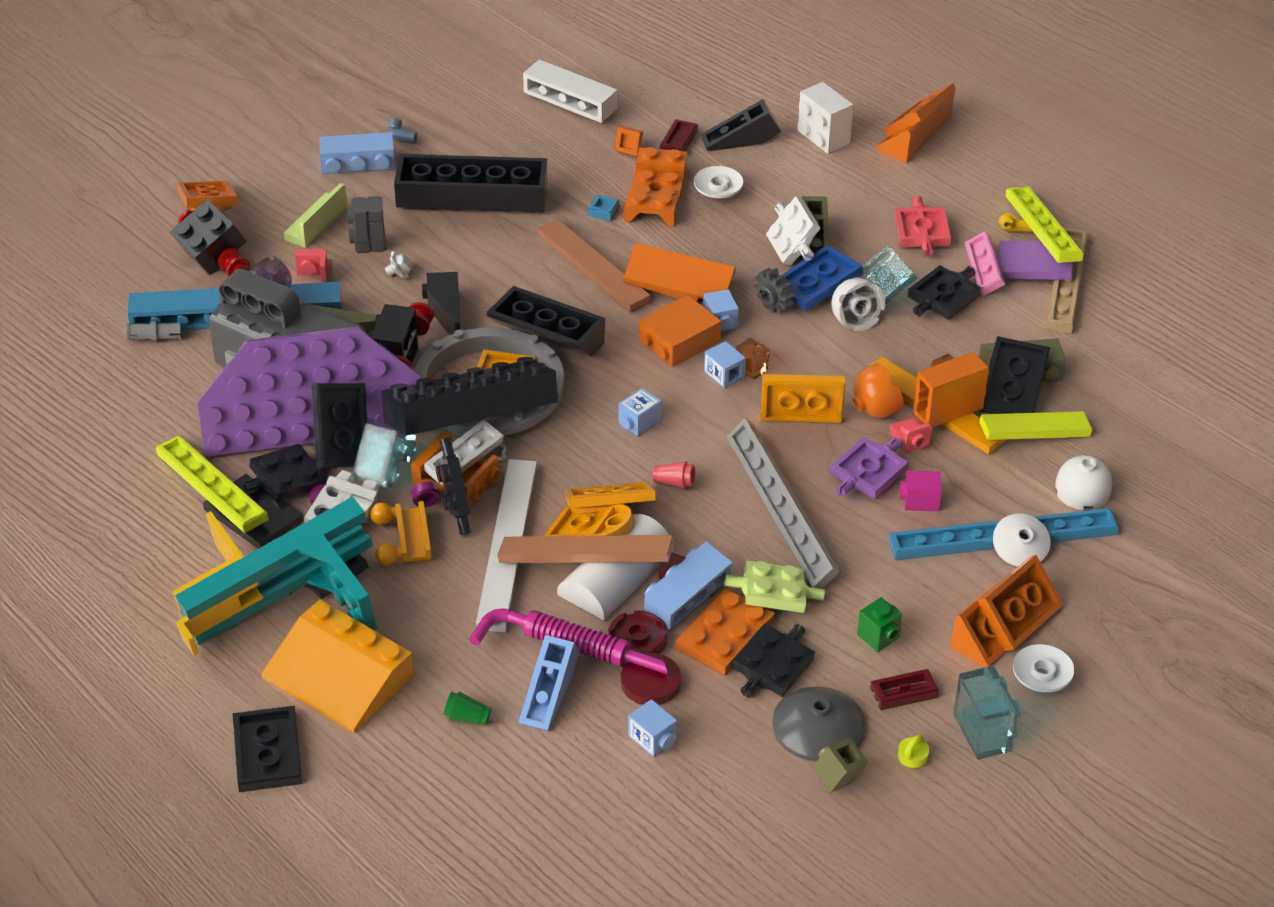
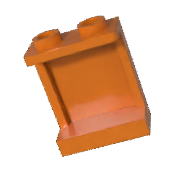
M442 431L411 463L412 484L417 485L421 482L432 481L438 485L440 494L445 493L444 487L424 471V464L442 451L439 439L451 437L453 443L451 434ZM493 454L486 462L480 459L462 473L469 507L482 497L484 491L491 484L498 480L501 472L498 456Z

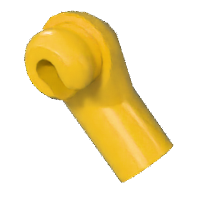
M1004 213L999 218L1001 228L1007 232H1032V229L1025 220L1018 219L1011 213Z

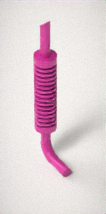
M494 609L482 617L480 623L469 637V641L472 644L479 645L495 623L501 621L511 622L523 626L524 635L541 641L544 640L545 635L575 643L580 654L598 660L601 659L604 662L606 661L619 667H623L626 661L667 674V668L663 660L630 650V641L619 639L600 631L597 632L594 629L592 630L573 622L570 623L569 621L536 610H531L527 616L511 609Z

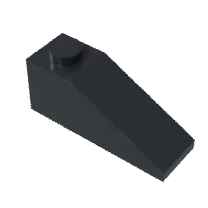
M764 99L702 133L701 137L707 151L761 144L779 134L781 130L776 118Z
M458 272L427 273V283L422 284L423 299H428V305L433 309L434 317L449 335H452L454 331L461 330Z

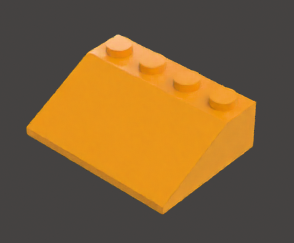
M321 599L298 618L262 672V678L353 733L414 677L412 652Z

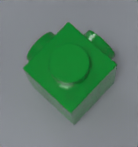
M880 597L860 610L857 635L879 652L899 638L902 613L896 606L891 605Z

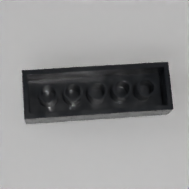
M399 154L394 181L396 208L544 212L548 185L547 158Z
M521 357L517 359V362L510 364L507 362H497L492 364L491 368L486 369L481 367L469 368L467 373L463 374L445 373L442 375V378L434 380L431 378H421L411 385L404 383L393 384L390 386V389L381 391L384 423L405 436L558 403L556 370L545 366V363L533 360L532 357Z

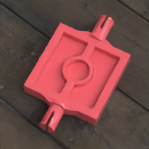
M917 196L912 198V207L895 208L894 218L900 247H922L923 256L927 257L928 252V257L933 255L932 247L951 245V235L945 207L924 206L922 197L918 196L917 200Z

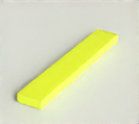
M1029 186L1006 189L1005 197L1058 263L1083 260L1082 250Z
M180 435L155 447L157 455L244 533L269 520L267 512Z

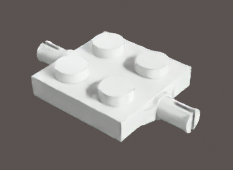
M795 196L786 208L783 203H778L777 207L775 206V211L779 218L766 233L782 263L791 266L801 254L805 261H810L811 257H814L809 245L813 237L820 230V226L804 200Z

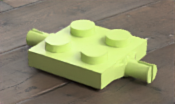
M746 560L743 577L726 574L724 581L725 587L741 588L745 594L747 605L804 613L806 598L823 601L825 589L807 586L804 581L803 569L790 565L768 564L764 561L754 562Z

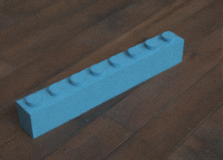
M340 282L284 285L296 292L301 302L342 309ZM219 288L129 293V323L145 324L151 323V321H157V323L181 322V331L210 329V316L221 303Z

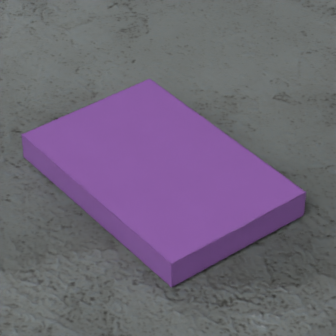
M1000 241L997 258L1004 279L1072 280L1075 262L1058 263L1041 241Z

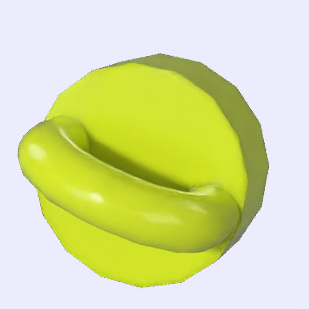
M917 734L914 737L902 740L898 746V759L900 763L909 768L924 766L929 758V746L924 741V736Z

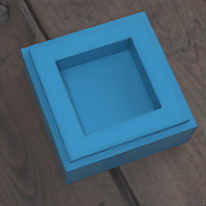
M596 195L587 209V216L611 221L620 208V200Z

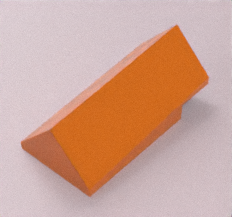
M954 83L919 100L884 127L883 130L888 137L875 146L877 151L907 163L951 116L956 88Z
M635 243L623 282L676 299L689 295L695 301H698L699 298L704 299V294L729 289L736 268L731 265Z
M1036 554L1029 557L955 617L950 643L951 648L982 667H989L1003 653L1018 647L1064 605Z

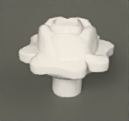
M392 251L390 257L391 265L385 267L386 273L389 276L397 274L402 279H409V273L412 269L410 258L404 253L400 254L399 252Z

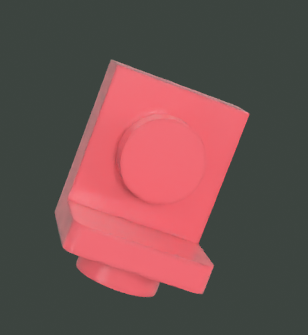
M327 249L295 250L297 276L321 275V283L327 282L328 275H332L333 272L332 259H327Z
M913 417L891 424L890 433L893 437L901 440V448L905 453L930 446L932 431L930 423L920 424Z

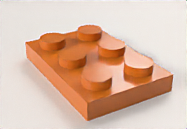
M227 180L178 182V193L186 208H190L191 211H194L207 199L219 210H230L231 206H238L237 194Z
M725 588L675 641V649L726 675L731 669L732 660L764 623L770 626L774 622L775 613L764 607L747 605L744 597Z

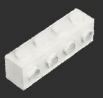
M540 59L523 73L524 93L602 123L617 110V89Z

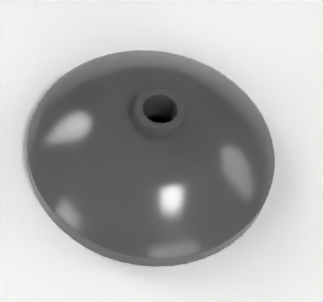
M805 687L795 690L781 699L774 710L772 726L776 739L788 752L802 759L817 761L820 758L818 753L831 743L835 744L850 737L858 747L865 733V717L859 705L848 695L827 687Z

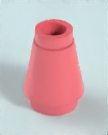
M685 461L654 466V483L682 489L693 487L695 484L696 470L694 464H688Z

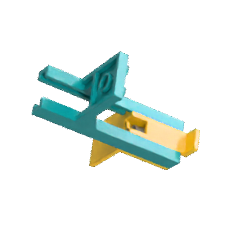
M352 496L245 557L210 511L206 513V517L216 547L226 562L172 591L182 619L176 621L182 640L193 656L199 653L196 642L198 645L307 583L332 592L341 607L346 605L349 609L347 612L350 617L375 630L377 625L369 594L344 563L373 547L370 535H366L363 527L360 525L367 521L365 511Z

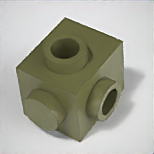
M849 737L838 743H831L825 746L818 753L820 758L812 769L831 793L852 783L867 765L868 760Z

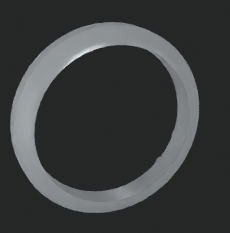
M487 327L465 331L456 330L454 334L439 341H434L432 346L419 358L414 368L419 373L420 379H432L434 374L451 360L466 354L482 352L485 349L533 356L535 361L545 363V366L556 370L558 403L517 411L514 415L507 417L481 419L444 428L461 435L465 434L482 420L487 421L504 436L527 430L542 422L556 409L564 392V370L554 349H551L547 344L539 340L536 335H529L507 328Z

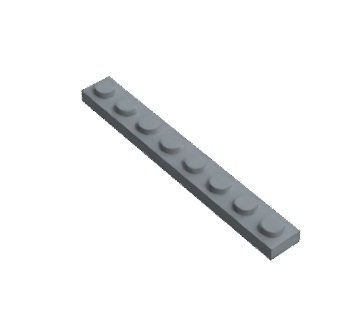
M744 418L726 437L798 563L804 570L813 588L823 589L840 571L752 421Z

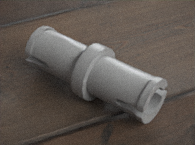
M151 321V323L145 324L127 323V340L151 339V342H157V339H181V322L157 323V321Z

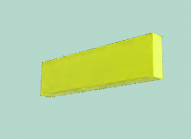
M1084 411L981 414L979 421L987 440L1090 437L1092 433V428Z

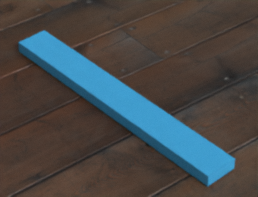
M1110 508L1035 517L1048 530L1051 543L1118 535L1119 530ZM1000 521L889 533L888 541L895 560L995 549L993 533ZM1019 534L1022 539H1029L1027 535Z

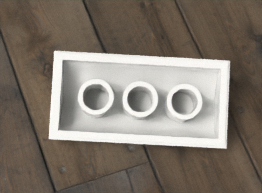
M644 514L633 515L635 524L630 533L627 534L669 535L660 523ZM582 562L560 583L557 595L605 621L664 562Z

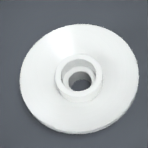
M711 166L700 170L695 175L694 186L698 192L705 196L727 198L737 194L742 189L743 178L740 173L732 168Z
M1017 513L1006 516L997 524L993 533V544L997 554L1005 562L1016 567L1035 554L1040 562H1042L1050 549L1051 541L1048 530L1042 522L1027 514ZM1023 533L1027 535L1029 539H1022L1019 534Z
M1036 644L1027 646L1016 654L1013 661V672L1019 682L1029 689L1038 692H1055L1070 684L1074 676V665L1070 657L1062 650L1050 645Z

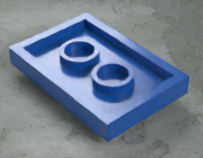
M827 245L814 253V257H811L810 261L804 260L784 273L785 278L791 283V291L795 294L790 299H792L794 304L808 311L832 295L836 288L845 280L861 276L863 274V266Z

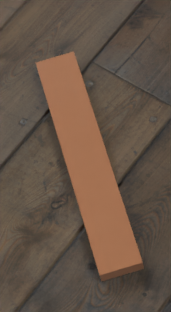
M559 219L538 228L539 237L629 312L650 303V294L639 286L623 282L624 273Z
M673 535L504 537L497 556L499 563L669 562L674 539Z

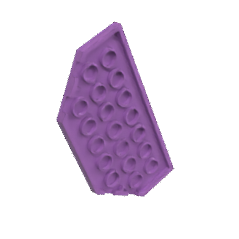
M358 326L246 340L232 360L218 374L207 391L197 400L205 457L315 443L311 384L365 383L368 436L399 432L384 423L381 391L390 389V386L393 384H415L416 380L420 379V375L391 351L368 336Z

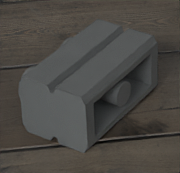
M382 197L353 198L351 200L352 208L347 209L348 224H353L354 227L349 229L350 244H355L357 253H369L370 251L384 252L386 250Z

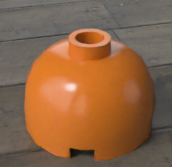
M875 363L865 368L858 374L853 385L854 397H852V401L858 411L863 410L865 414L873 418L892 416L904 407L901 389L898 384L892 385L889 378L893 377V375L884 365Z

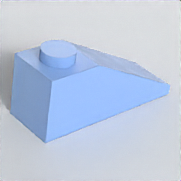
M545 635L519 724L546 731L550 730L572 680L580 651L574 642Z

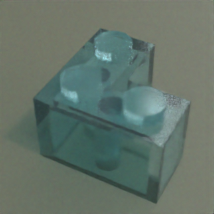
M366 423L352 473L355 479L364 482L370 479L378 482L379 486L392 488L393 483L397 481L399 476V461L409 462V459L415 453L416 435L405 436L397 430Z

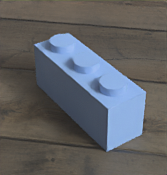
M392 132L319 137L322 174L395 169Z
M707 541L699 548H693L687 554L684 561L678 566L673 565L663 579L658 583H652L646 589L644 594V610L662 619L665 623V628L670 631L724 584L726 574L731 575L732 562Z

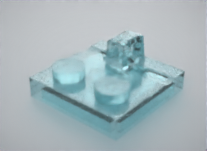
M889 244L863 265V274L858 277L870 280L881 288L885 296V305L917 279L915 274Z

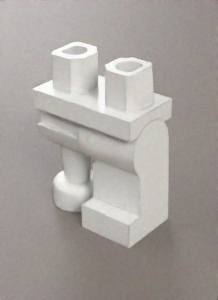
M344 470L337 477L330 476L327 480V485L321 490L305 515L304 523L352 496L365 511L367 521L363 522V524L368 523L371 519L370 511L377 504L379 483L368 479L365 480L362 486L356 485L355 476Z

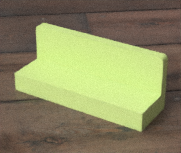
M340 183L330 193L326 192L284 232L285 241L306 248L347 208L345 185Z

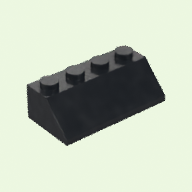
M516 286L510 288L487 311V317L500 325L529 335H536L538 339L576 351L582 355L592 357L604 345L606 318Z

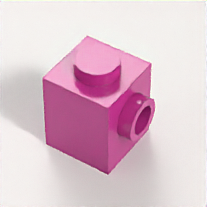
M906 470L905 482H900L899 498L905 499V510L939 511L942 493L940 471Z

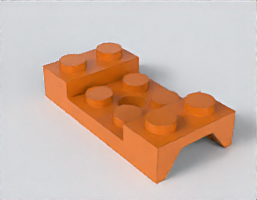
M639 147L631 191H628L625 203V222L630 223L639 213L658 214L669 227H674L687 170V152Z

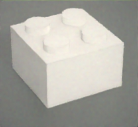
M824 82L800 91L798 131L827 154L849 145L853 104Z

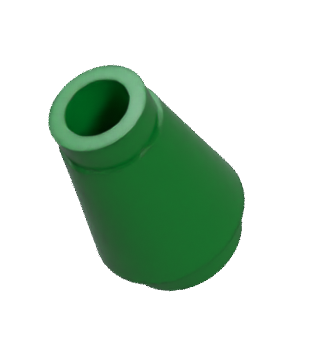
M460 691L458 694L450 692L443 715L450 717V721L486 726L491 708Z

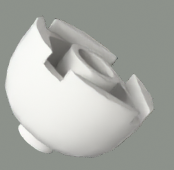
M856 277L845 280L836 288L832 297V312L836 319L848 329L858 332L867 330L875 325L880 319L878 315L881 309L884 311L885 296L881 288L864 278Z
M1085 455L1072 457L1062 465L1057 474L1055 488L1058 491L1057 496L1067 506L1075 509L1084 510V506H1093V509H1099L1107 504L1111 497L1112 474L1107 465L1100 459Z

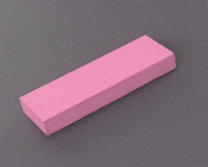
M985 231L965 242L971 267L975 269L974 277L976 284L981 287V295L985 296L1005 285L989 233Z

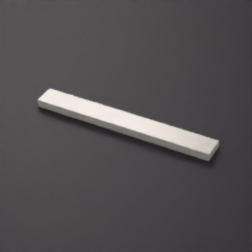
M513 459L508 461L476 627L482 617L488 612L500 608L510 609L519 563H499L497 554L504 537L524 536L537 469L536 461ZM497 622L491 626L489 631L506 632L508 622Z

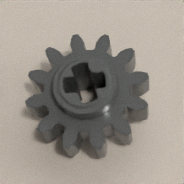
M768 267L755 277L758 282L754 285L758 292L757 297L760 298L764 307L770 306L772 313L777 311L781 314L794 304L792 299H790L795 296L791 291V283L785 278V274L779 275L777 268L771 270Z

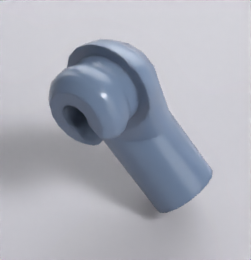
M391 118L389 120L388 132H392V137L395 140L416 143V131L401 128V119Z

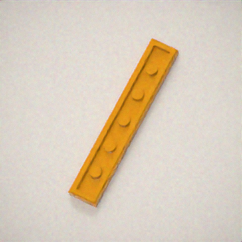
M883 356L869 365L871 366L875 363L884 365L893 375V377L889 378L892 385L898 384L904 401L914 407L917 384L915 376ZM974 413L941 424L987 454H990L1006 442V440H987L979 422L980 417Z

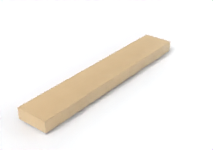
M1064 228L1082 250L1084 260L1088 231ZM1083 260L1074 263L1072 280H1054L1046 330L1072 334Z

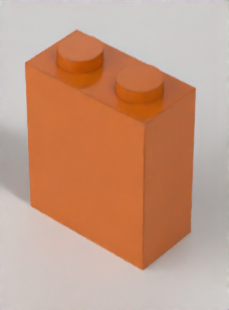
M686 295L639 320L638 338L644 346H647L661 360H664L673 367L720 342L722 321L689 295Z
M974 352L918 371L913 413L923 424L928 422L933 428L983 409L989 375V367L986 362L981 360Z

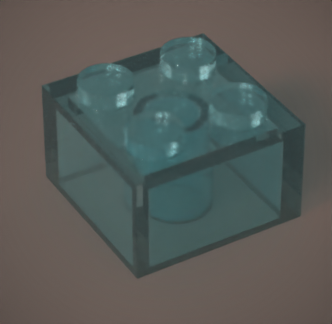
M994 665L960 673L953 715L977 760L1012 752L1014 738L1017 737V720L1021 715V710L1017 700L1012 699L1008 692L1005 678L1003 676L1000 677Z

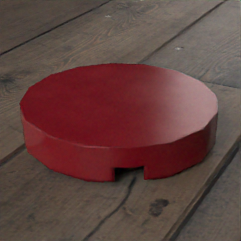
M642 610L634 611V614L627 615V612L620 614L611 622L608 629V635L630 641V650L642 654H660L664 651L668 641L667 629L663 620L653 613Z
M656 653L645 654L663 660L667 668V674L631 662L625 663L620 674L621 687L625 695L632 701L644 705L645 702L652 699L656 704L661 705L672 700L678 694L681 683L680 668L665 655Z

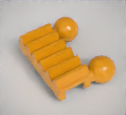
M418 501L419 508L401 510V504H395V507H390V505L383 502L377 503L372 507L370 516L374 523L386 525L392 518L397 520L400 547H396L391 543L381 544L375 553L376 559L381 565H393L397 559H402L403 564L431 561V547L424 501Z

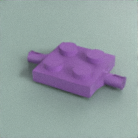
M865 437L860 439L830 465V474L843 481L841 485L836 487L837 494L845 497L852 489H858L876 499L908 470L909 461L895 453L902 446L901 440L893 437L886 445L874 443Z

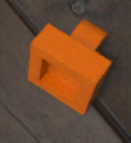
M623 125L619 126L614 150L637 156L639 147L642 144L643 131Z

